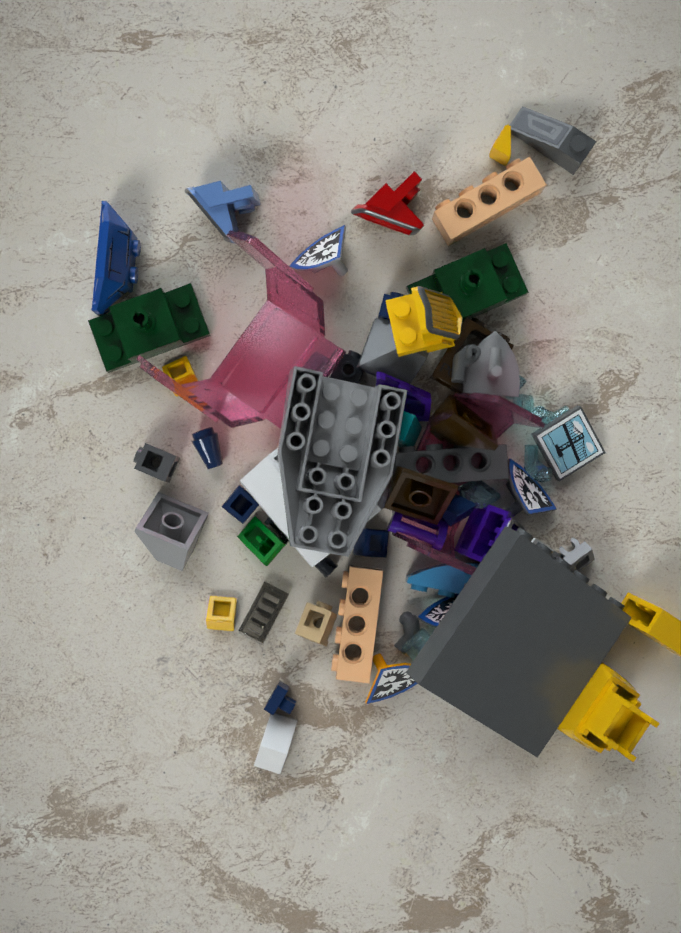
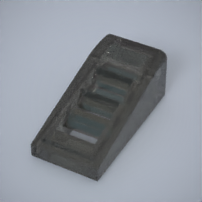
M264 582L238 630L239 633L260 645H264L289 594ZM265 593L279 599L278 604L264 598ZM260 603L274 609V612L271 614L259 608ZM257 613L268 619V623L265 624L254 618V614ZM251 623L264 631L260 634L248 628L249 624Z

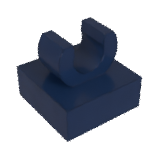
M279 681L264 707L265 711L274 715L279 707L284 712L291 714L296 705V700L286 695L289 689L287 684Z

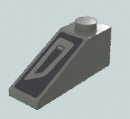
M523 106L510 124L511 134L572 175L575 174L597 142L572 125Z

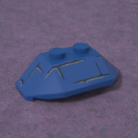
M101 201L91 308L98 316L108 313L110 311L109 306L120 303L133 292V284L138 282V268L135 267V261L141 252L140 240H137L138 238L107 201Z

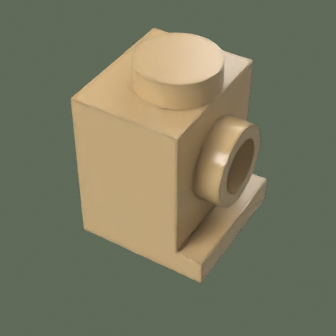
M317 601L316 605L307 602L295 634L327 647L329 643L328 638L337 618V614L331 611L333 607ZM323 619L320 628H317V620Z

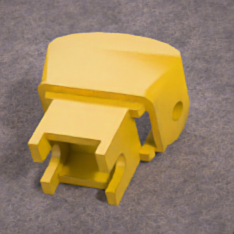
M602 662L557 729L589 749L602 753L604 749L607 751L614 749L634 762L637 757L631 754L649 725L651 724L657 728L660 723L639 709L641 702L637 699L640 694L637 693L636 689L619 673Z

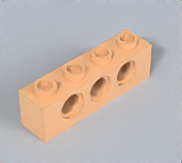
M530 156L523 161L520 158L512 161L506 166L507 170L502 173H491L482 180L483 184L476 188L471 185L459 193L460 197L453 201L449 199L444 200L435 207L436 211H434L432 220L448 247L542 193L547 184ZM504 183H514L517 187V190H508L505 187ZM481 196H490L494 203L490 205L483 203ZM461 208L468 210L470 217H460L457 214V210Z
M350 565L349 572L343 571L342 588H347L346 598L340 599L338 615L343 616L342 627H336L335 643H339L340 646L339 654H333L331 671H336V679L370 684L383 578L382 569ZM357 588H363L368 592L367 599L362 603L355 602L352 598V593ZM360 616L364 619V626L360 630L350 628L348 623L352 617ZM350 644H356L361 648V653L359 656L352 658L345 653V649Z

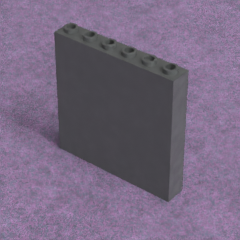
M505 526L406 673L423 688L538 758L632 617L623 611L625 606L612 597L609 600L605 598L607 595L605 590L595 584L589 586L587 583L590 579L576 570L572 573L569 570L571 565L558 556L555 559L552 558L551 554L553 551L540 542L536 545L531 541L534 537L520 527L517 531H514Z

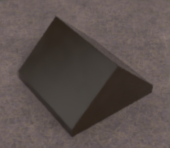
M397 466L384 508L438 525L458 491V485Z

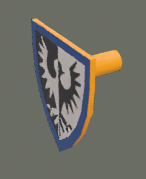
M380 653L374 655L372 661L378 673L365 703H374L394 697L417 685L406 673L411 664L405 662L387 665Z

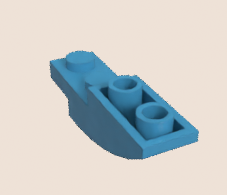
M459 562L435 565L407 575L405 581L411 584V589L427 592L429 587L439 589L438 595L454 598L455 593L459 594L464 588V583L468 582L480 563Z

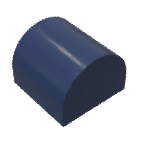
M238 485L221 507L244 524L259 504L245 488Z

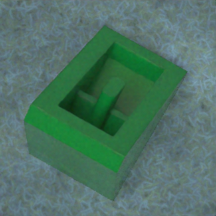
M256 516L237 536L265 566H268L287 545L285 541L281 540L275 532Z

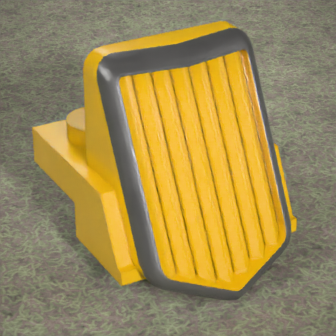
M417 286L411 288L412 294L385 300L399 357L425 350L429 353L455 346L454 340H457L461 334L462 316L448 295Z

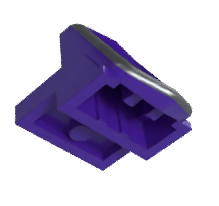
M476 500V507L470 514L454 551L481 563L505 526L514 531H517L519 527L524 530V527L513 519L514 515L511 512Z

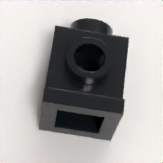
M349 350L348 354L341 352L329 378L358 384L364 372L356 368L361 354ZM347 365L352 366L354 372L350 375L343 372V368Z

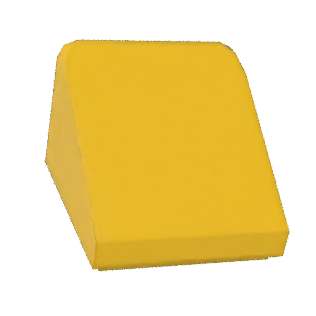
M508 124L504 126L489 153L490 158L503 166H507L511 158V126Z
M187 356L162 367L168 385L176 397L200 386Z
M209 597L206 616L207 629L234 631L237 598Z

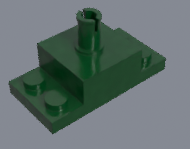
M507 243L489 251L483 248L434 269L432 275L406 286L408 294H412L411 288L421 286L448 295L460 312L462 322L466 317L469 319L474 318L529 293Z
M191 283L168 292H164L162 288L109 306L110 313L88 320L105 370L108 373L211 336Z

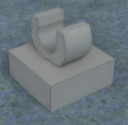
M572 538L570 540L575 547L574 550L567 552L562 546L559 550L563 560L571 565L569 570L573 573L575 570L578 572L595 558L592 548L585 541L580 544L577 539Z

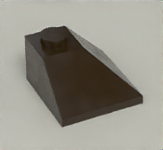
M451 394L429 418L430 432L440 441L445 439L452 445L494 451L498 447L493 426Z

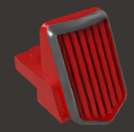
M414 171L395 191L385 183L365 204H357L351 210V213L403 234L415 235L424 227V224L407 205L421 190L418 186L422 178Z

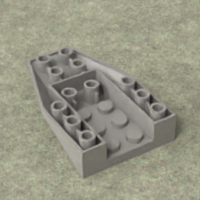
M294 366L289 371L277 454L290 546L349 557L392 477L407 390L380 384L376 387L324 377L323 372Z

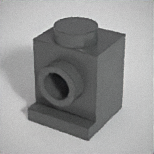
M145 443L144 447H139L135 454L134 462L136 465L134 469L170 483L180 457ZM159 457L161 464L155 468L152 465V460Z

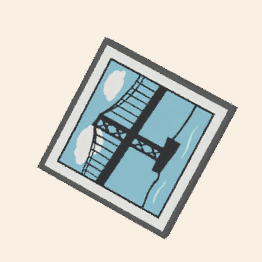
M579 405L531 434L557 481L563 480L606 453L586 414Z

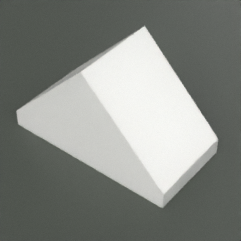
M278 713L270 714L254 766L277 774L281 773L297 724L296 719Z

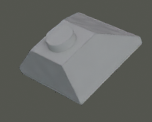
M158 492L135 528V533L157 561L183 571L196 546L208 517V512Z

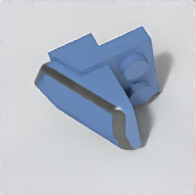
M221 181L185 189V193L190 196L220 232L225 241L234 244L242 242L235 212L239 211V214L255 211V206L261 205L259 195L251 185L229 190Z

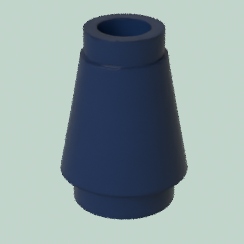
M213 427L192 433L193 441L191 442L204 464H206L207 469L222 465L218 433L214 432Z

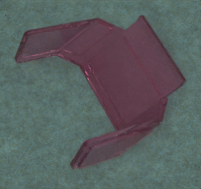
M230 230L227 236L265 268L267 301L210 379L181 385L139 355L136 360L141 363L139 367L216 423L221 420L229 427L234 428L263 421L266 418L281 429L289 371L294 366L323 372V376L328 377L346 351L324 338V303L313 292L314 288L258 238L240 231L234 232Z

